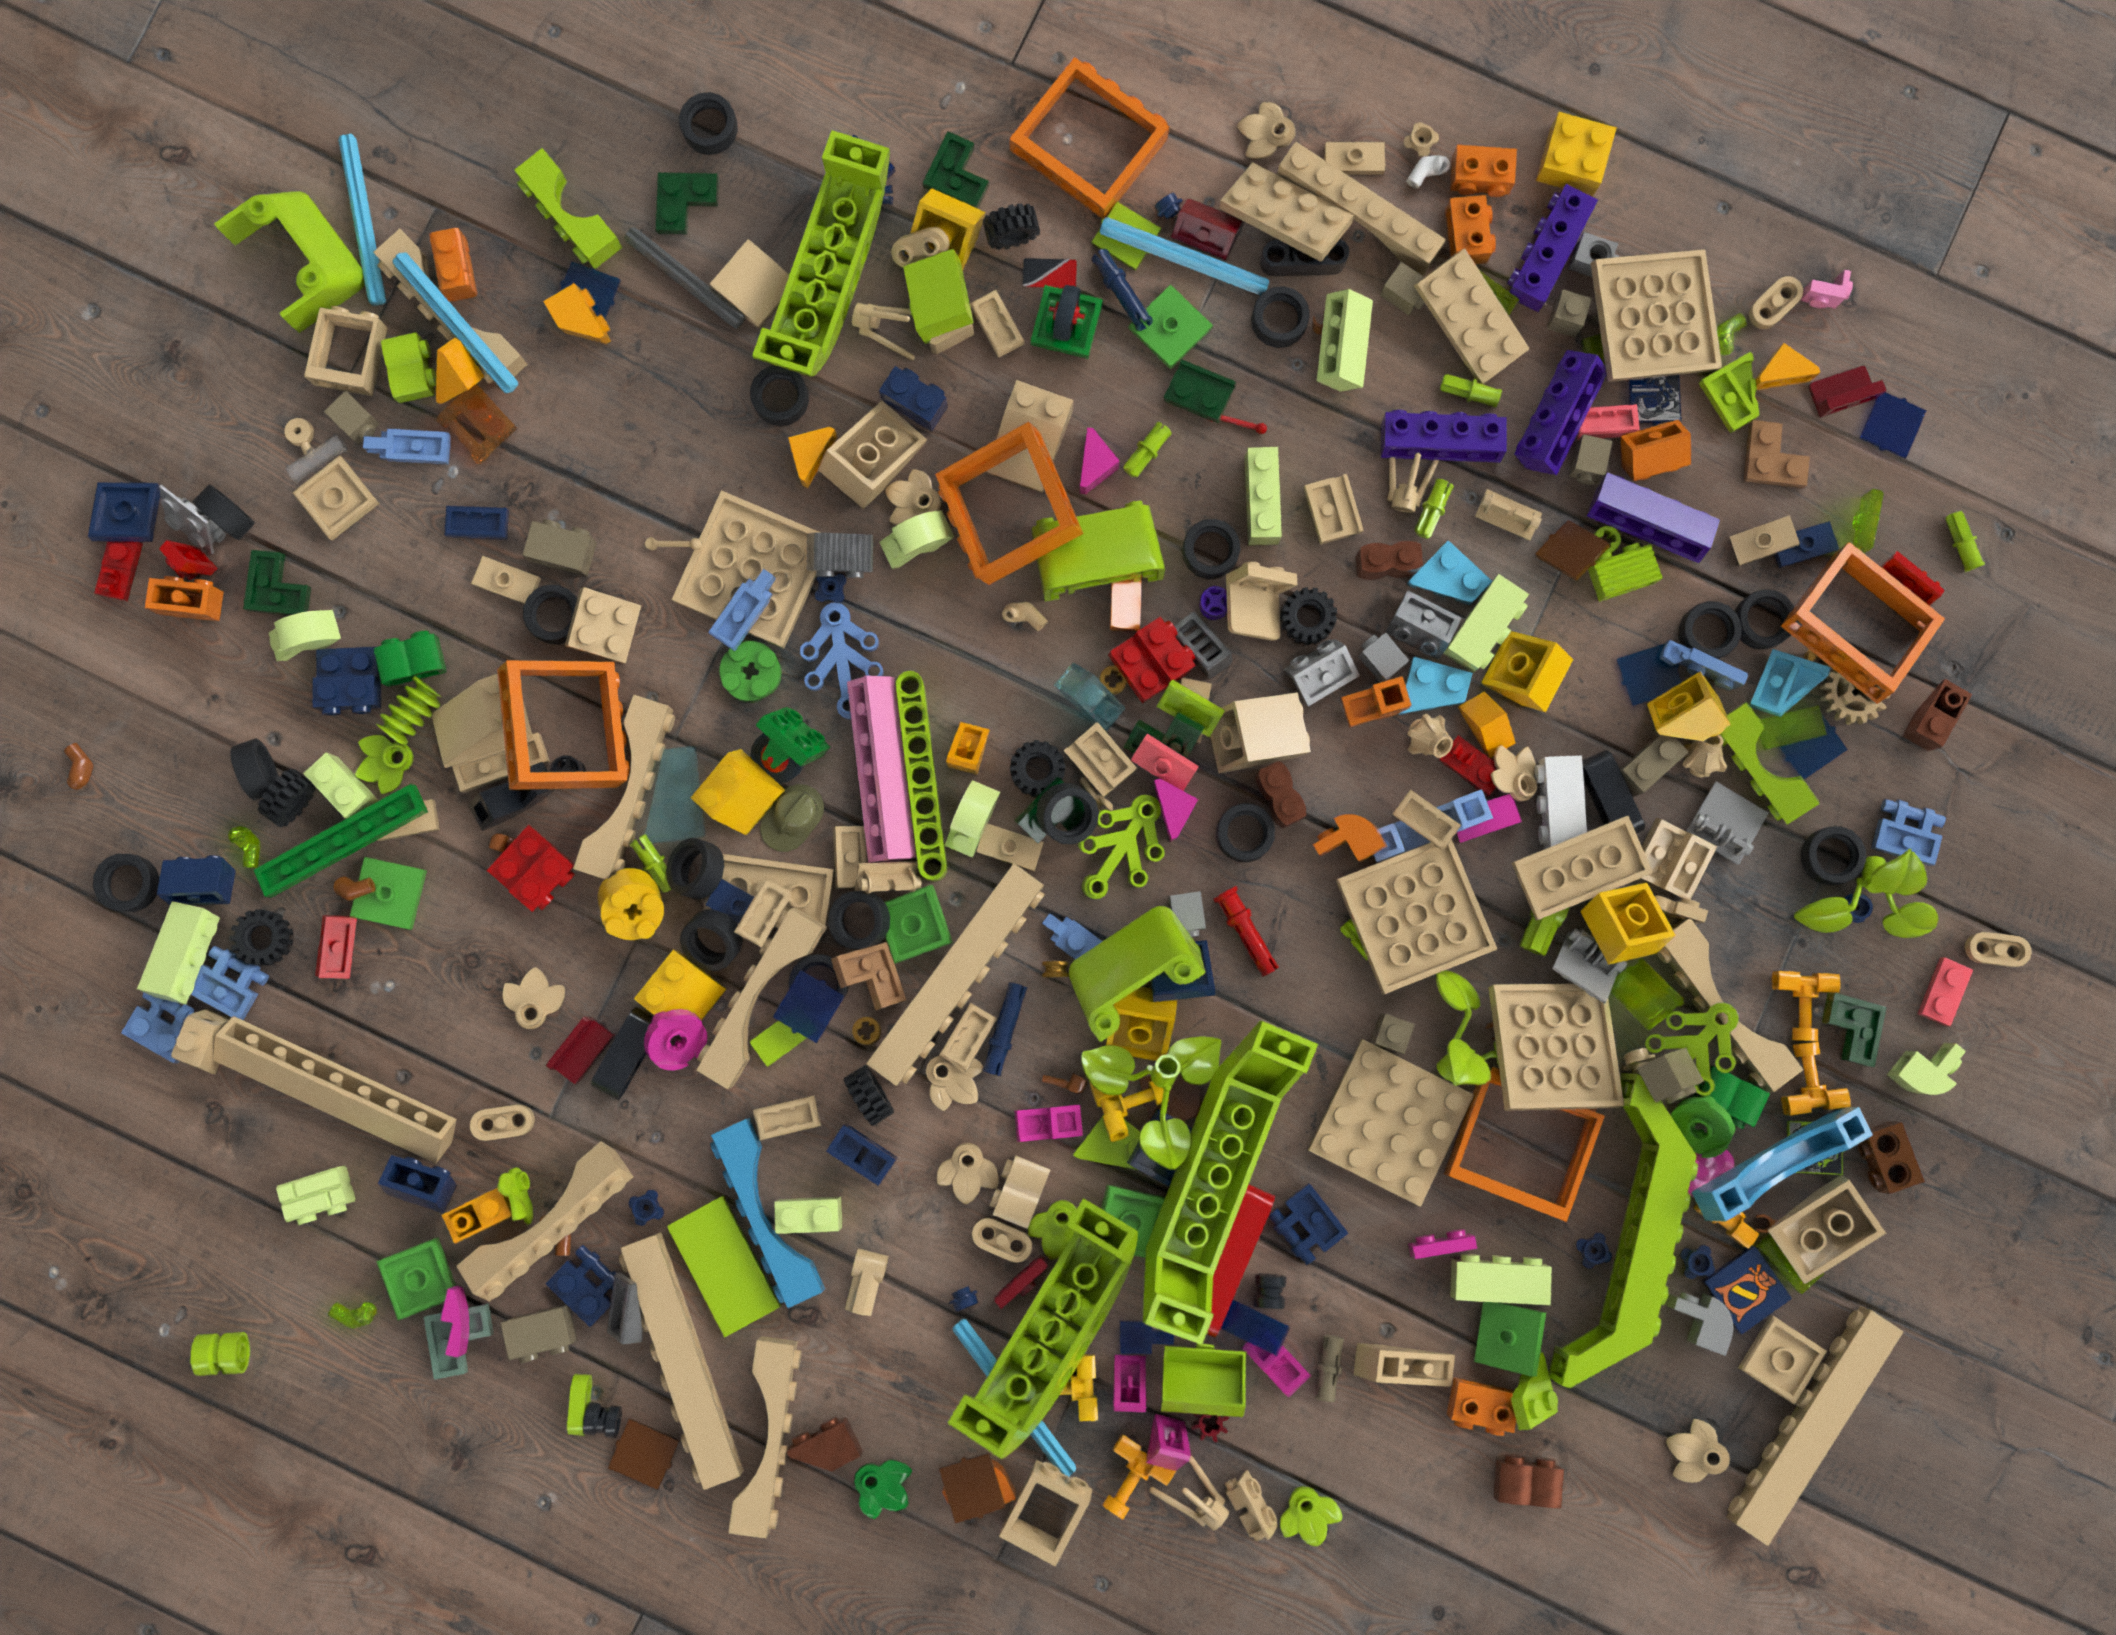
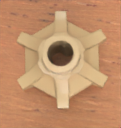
M1426 713L1422 715V719L1415 720L1409 727L1407 735L1411 737V744L1408 751L1412 755L1423 753L1425 756L1434 755L1437 758H1442L1450 752L1453 740L1445 730V719L1441 715L1431 718Z
M1717 735L1709 737L1704 741L1694 740L1691 744L1685 745L1684 747L1689 753L1684 756L1685 760L1682 765L1685 768H1689L1690 773L1696 777H1709L1711 772L1715 771L1725 772L1727 765L1723 759L1722 737Z

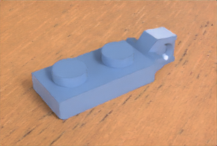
M387 429V431H382L381 437L364 436L363 449H366L367 453L380 454L381 460L391 462L449 465L451 435L448 432Z
M763 569L755 582L749 578L745 584L742 583L708 633L733 651H736L770 602L769 600L773 594L769 592V589L776 580L774 575Z
M1668 640L1665 643L1659 656L1661 660L1671 666L1681 664L1687 667V672L1692 675L1701 671L1703 676L1715 680L1714 684L1725 690H1732L1743 686L1748 678V673L1695 648L1689 649L1672 640Z
M1049 913L1042 922L1044 926L1054 932L1050 939L1056 943L1055 945L1073 959H1077L1102 942L1087 929L1068 917L1061 922Z

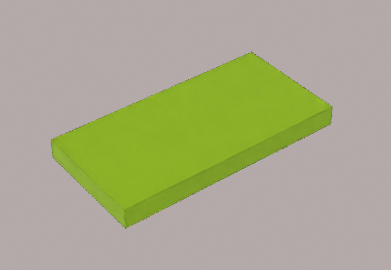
M724 1195L667 1226L724 1337L781 1307Z

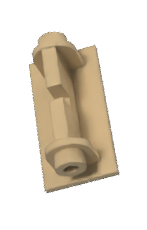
M1487 489L1475 517L1530 541L1535 529L1540 525L1542 513Z
M918 862L858 863L854 890L865 891L866 894L875 891H889L891 889L915 892L916 889L921 888L922 884L921 877L916 876Z
M1245 1470L1238 1481L1236 1478H1233L1225 1483L1227 1487L1225 1492L1236 1511L1244 1507L1247 1508L1248 1511L1241 1514L1239 1518L1249 1537H1253L1255 1541H1260L1264 1537L1268 1540L1278 1527L1277 1518L1273 1509L1265 1503L1258 1481L1251 1477L1248 1470Z

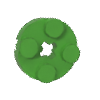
M744 641L736 651L729 648V651L725 653L721 660L719 673L722 685L734 698L743 702L754 703L766 698L778 688L782 669L776 654L768 646L756 641ZM749 664H754V668L759 670L758 675H753L751 680H747L743 669L744 667L747 668Z
M1709 1095L1700 1096L1699 1098H1687L1678 1103L1671 1114L1672 1119L1693 1151L1702 1154L1701 1157L1712 1158L1722 1154L1728 1148L1736 1130L1729 1113ZM1696 1124H1704L1707 1127V1132L1703 1129L1697 1130L1695 1128Z

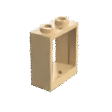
M331 306V309L319 308L304 377L314 386L373 396L382 356L381 340L386 338L387 326L379 319L378 315L371 312L361 311L359 315L350 313L349 310L339 306ZM335 326L371 332L361 375L326 369Z
M1036 1460L1003 1522L999 1537L1056 1567L1090 1503L1093 1489L1089 1488L1088 1484L1077 1477L1070 1478L1061 1473L1055 1465ZM1036 1483L1077 1504L1059 1539L1018 1518Z

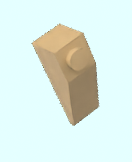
M1357 1343L1353 1375L1377 1383L1452 1387L1455 1355L1388 1345Z

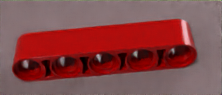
M1248 1184L1213 1275L1211 1313L1214 1315L1206 1334L1216 1338L1275 1201V1195Z

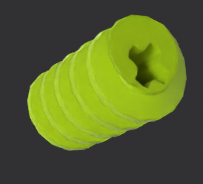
M416 676L412 679L417 687L412 688L406 685L404 689L409 696L406 698L397 695L396 698L400 706L397 707L389 704L388 708L392 715L388 716L381 713L379 716L384 724L379 725L376 723L386 734L402 745H407L408 743L404 733L411 736L417 733L412 724L420 727L425 724L420 715L426 717L433 715L428 706L435 708L441 706L437 699V696H441Z

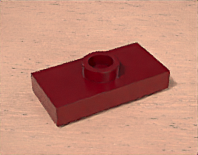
M1042 1255L1036 1257L995 1295L994 1301L1001 1309L1018 1293L1023 1297L1035 1287L1036 1283L1033 1280L1049 1264Z

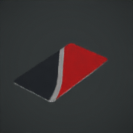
M1024 258V287H1045V285L1055 288H1064L1065 285L1076 287L1077 260Z

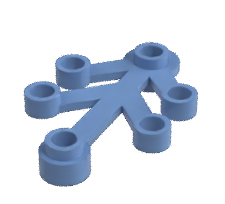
M830 603L820 613L822 626L810 642L802 644L800 654L806 661L816 660L819 656V648L831 634L833 647L816 670L809 672L805 676L804 681L809 690H820L823 687L824 679L836 664L841 698L837 702V710L841 717L851 720V712L845 711L843 708L844 703L849 701L847 682L851 681L849 662L865 672L866 676H870L869 669L875 666L880 669V673L877 676H883L884 670L878 662H870L845 643L844 632L858 640L862 648L868 652L875 651L878 648L879 640L876 634L865 632L850 621V613L843 604ZM834 612L840 614V619L837 622H831L829 619L830 615ZM867 637H872L875 639V644L867 647L864 645V640ZM807 647L815 648L813 656H805L804 651ZM811 677H819L820 682L817 686L809 685Z

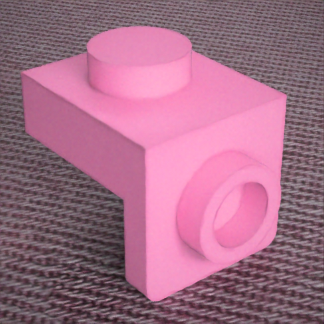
M1844 270L1836 277L1834 284L1812 280L1803 289V296L1800 301L1808 302L1810 306L1815 308H1836L1845 299L1847 300L1851 294L1853 282L1849 281L1851 271Z

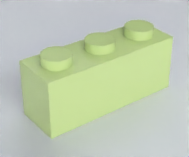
M1350 289L1326 294L1317 382L1340 392L1363 387L1373 300Z
M1278 447L1247 448L1245 455L1248 545H1278L1282 537Z
M1498 574L1492 580L1443 654L1471 673H1474L1479 667L1485 669L1494 657V654L1490 651L1496 642L1501 645L1511 632V629L1507 627L1513 618L1518 620L1528 607L1524 601L1529 594Z
M172 901L137 989L155 998L186 1005L190 994L194 990L201 965L205 962L212 937L217 931L220 917L204 908Z
M1461 1254V1259H1452L1450 1297L1462 1301L1551 1305L1552 1267L1542 1264V1258L1523 1257L1522 1263L1511 1262V1257L1493 1255L1492 1261L1480 1260V1255Z

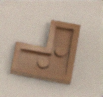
M1752 420L1749 423L1744 481L1803 489L1807 486L1810 456L1780 453L1783 424Z
M887 942L831 959L840 988L866 981L875 1010L906 1001Z

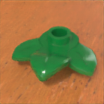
M887 1460L879 1466L872 1463L861 1466L854 1475V1485L860 1493L858 1504L862 1512L866 1516L876 1519L881 1513L882 1508L889 1511H900L907 1508L908 1496L901 1484L911 1475L912 1469L907 1464L898 1460ZM873 1476L876 1478L872 1485L865 1484V1480L868 1477Z

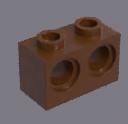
M1889 1121L1870 1128L1873 1136L1857 1144L1860 1156L1864 1160L1866 1159L1870 1169L1868 1172L1869 1181L1878 1192L1892 1194L1925 1182L1902 1122ZM1880 1136H1883L1886 1140V1147L1883 1151H1880L1877 1147V1140ZM1894 1165L1897 1169V1177L1891 1181L1888 1171Z

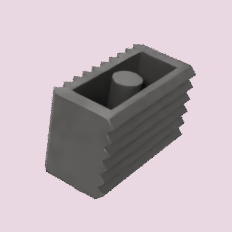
M808 533L807 570L816 571L817 577H834V571L845 572L846 578H864V572H873V535Z

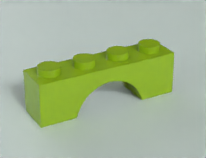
M543 148L514 169L520 179L516 184L528 198L531 195L535 197L538 201L535 207L546 220L551 217L557 225L553 228L562 240L566 242L570 239L575 245L572 251L582 264L588 261L596 269L622 248L615 234L599 215L576 217L562 209L561 195L567 180Z
M1747 701L1726 714L1731 725L1719 734L1723 739V746L1730 745L1735 752L1731 756L1735 764L1741 771L1747 769L1754 778L1749 782L1759 796L1765 794L1772 804L1767 807L1777 821L1783 819L1788 825L1819 805V800L1801 776L1791 778L1779 777L1770 773L1761 765L1756 753V744L1764 730V724Z

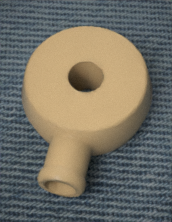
M302 418L290 420L284 430L288 442L301 447L304 455L311 454L313 452L310 446L314 438L313 426L309 421Z

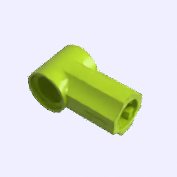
M1569 908L1539 920L1535 919L1532 910H1530L1531 919L1519 946L1534 954L1546 956L1557 927L1559 928L1563 924Z

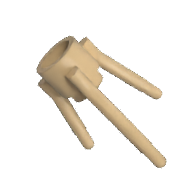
M869 303L868 305L856 304L852 316V325L860 328V335L870 337L910 360L915 359L913 354L872 331V328L877 329L879 327L881 318L908 322L910 317L900 314L911 315L910 309L877 306Z
M1415 454L1408 483L1399 484L1398 489H1396V461L1393 457L1389 458V494L1387 500L1392 502V509L1405 513H1414L1416 507L1420 508L1422 496L1439 462L1438 460L1432 461L1417 491L1414 483L1421 454Z
M1191 1456L1190 1464L1213 1497L1211 1499L1207 1496L1200 1500L1190 1490L1183 1488L1182 1493L1197 1506V1512L1154 1487H1151L1149 1491L1159 1499L1195 1519L1202 1527L1207 1525L1215 1531L1225 1522L1229 1515V1511L1223 1506L1226 1500L1216 1491L1200 1465Z

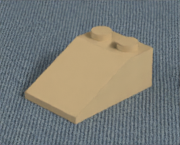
M1016 380L996 439L1029 421L1041 432L1054 463L1073 412V400ZM1028 449L986 471L988 474L1043 493L1044 487Z
M881 401L826 450L818 471L864 509L888 486L926 443L927 439L885 402Z
M498 674L478 680L432 713V720L445 768L505 748ZM523 701L527 739L533 738Z
M1842 1175L1813 1192L1767 1229L1804 1284L1886 1234L1851 1181Z

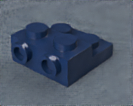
M375 647L316 649L317 677H312L313 708L322 711V715L328 716L341 715V710H352L353 714H370L371 709L382 708L381 679L373 649Z

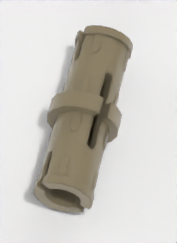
M1324 1335L1321 1362L1317 1363L1319 1375L1315 1399L1335 1402L1338 1375L1342 1374L1340 1362L1344 1338Z

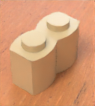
M1017 1155L1014 1161L1008 1159L1001 1177L1006 1178L1002 1190L996 1188L989 1205L995 1208L993 1215L1028 1229L1051 1169Z

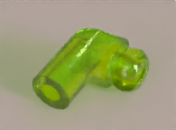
M1742 313L1736 314L1717 326L1720 355H1728L1733 352L1734 333L1747 325L1746 318Z
M237 826L232 828L228 833V839L244 851L242 867L258 868L261 844L259 838L246 827Z
M336 1302L330 1309L328 1316L348 1328L355 1329L369 1325L377 1314V1308L370 1302H364L361 1308L350 1310Z

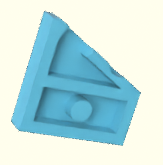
M1448 540L1408 581L1407 585L1412 588L1418 587L1431 591L1433 594L1441 597H1451L1458 602L1470 605L1489 586L1492 580Z
M1772 649L1750 707L1781 717L1829 675L1831 667Z
M1413 657L1405 683L1412 706L1408 710L1399 713V715L1463 704L1467 697L1473 673Z

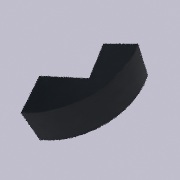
M543 762L530 766V773L548 772ZM509 782L479 792L468 806L481 830L484 831L528 810L556 789L509 790Z

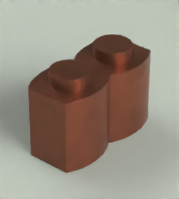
M1401 541L1392 546L1384 543L1366 544L1359 549L1355 556L1357 577L1365 580H1376L1386 575L1394 578H1408L1415 575L1423 566L1421 544L1414 541Z
M1277 761L1260 769L1256 774L1257 786L1263 797L1270 801V812L1277 825L1284 829L1305 818L1306 806L1304 800L1293 789L1292 777L1287 767L1282 762Z
M1505 1455V1460L1496 1459L1493 1498L1500 1503L1561 1508L1564 1469L1555 1465L1556 1460L1549 1458H1536V1463L1524 1462V1457Z

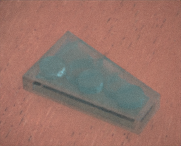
M695 746L663 750L645 831L652 844L705 837L703 809L690 798L700 787Z

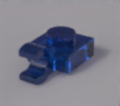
M1120 1320V1354H1152V1344L1174 1345L1173 1334L1160 1329L1152 1330V1326L1144 1324L1143 1320Z

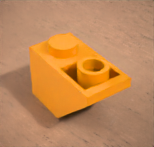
M573 283L543 301L558 328L566 334L604 344L611 342L607 334L610 331V327L601 314L599 316L595 314L592 308L595 305V301L586 288L582 290Z
M497 1187L442 1214V1217L455 1244L511 1218V1204L508 1196L506 1197L501 1194Z

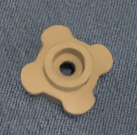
M1419 122L1414 124L1410 136L1405 137L1404 146L1417 151L1420 157H1427L1430 154L1432 145L1438 143L1439 135L1430 126ZM1419 138H1423L1424 142H1420Z
M1647 1048L1628 1052L1624 1055L1626 1066L1623 1067V1070H1632L1634 1074L1639 1073L1637 1068L1656 1059L1655 1054L1650 1055Z

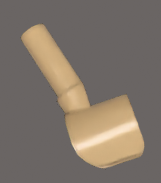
M1082 777L1079 780L1084 789L1095 799L1099 811L1102 805H1105L1111 811L1113 810L1112 803L1103 796L1098 795L1086 777Z

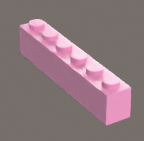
M864 676L848 681L847 687L868 863L900 862L916 858L895 677Z

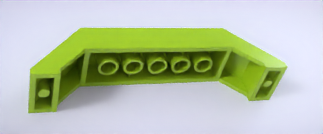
M1260 1020L1214 1072L1190 1133L1191 1145L1185 1161L1176 1169L1146 1246L1143 1302L1144 1324L1200 1345L1203 1344L1214 1315L1211 1313L1212 1285L1217 1264L1281 1099L1303 1073L1307 1074L1318 1046L1317 1043Z
M1621 1073L1620 1076L1624 1106L1622 1107L1640 1137L1642 1147L1598 1326L1563 1348L1555 1346L1551 1360L1550 1378L1567 1388L1577 1385L1652 1344L1653 1337L1658 1335L1661 1327V1319L1658 1317L1660 1307L1666 1303L1668 1297L1666 1282L1668 1274H1672L1676 1263V1257L1673 1255L1675 1244L1680 1242L1683 1234V1225L1680 1223L1683 1212H1686L1690 1205L1689 1185L1690 1181L1695 1180L1698 1171V1164L1695 1162L1696 1154L1663 1103L1661 1101L1655 1103L1639 1074Z

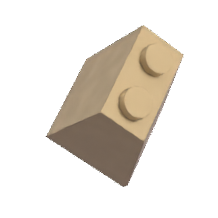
M1298 692L1234 701L1221 708L1225 712L1210 735L1219 774L1289 760L1311 752L1309 746L1310 737L1305 728L1303 706L1299 701Z

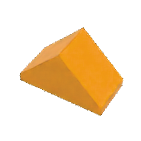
M453 338L437 350V403L442 404L470 389L485 377L459 339Z
M1783 343L1772 354L1757 375L1756 387L1757 390L1811 382L1820 374V369L1810 360Z
M830 426L788 437L799 479L806 488L810 486L816 476L826 450L838 438L835 429Z
M1485 691L1458 706L1459 711L1489 758L1494 756L1498 746L1501 745L1507 749L1516 744L1507 713Z
M960 722L946 759L947 766L978 775L990 729Z

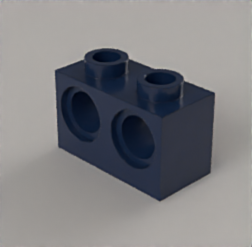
M847 1123L842 1126L826 1152L877 1186L883 1182L898 1159L897 1156Z

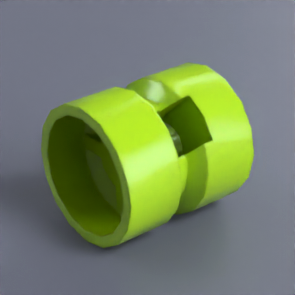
M245 1332L224 1333L222 1336L218 1333L199 1334L193 1340L191 1367L196 1376L216 1375L220 1370L223 1374H241L246 1371L249 1364L250 1344Z

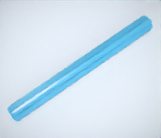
M353 134L341 135L338 140L368 302L373 306L385 304L386 297L381 270L377 266L379 259L373 253L377 248L357 139Z
M1105 217L1101 224L1100 233L1104 236L1257 295H1261L1268 288L1269 280L1267 278L1109 217Z
M406 252L398 253L393 259V265L456 338L462 342L468 352L500 389L506 394L513 392L518 386V381L413 259Z
M962 1319L953 1326L952 1330L988 1377L997 1360L966 1319ZM1041 1421L1030 1435L1050 1462L1058 1467L1061 1473L1067 1476L1072 1475L1076 1471V1465L1044 1422Z

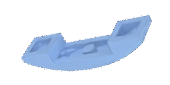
M1482 789L1436 807L1462 825L1457 832L1493 819ZM1399 821L1378 829L1388 847L1374 854L1376 862L1431 842L1404 822Z

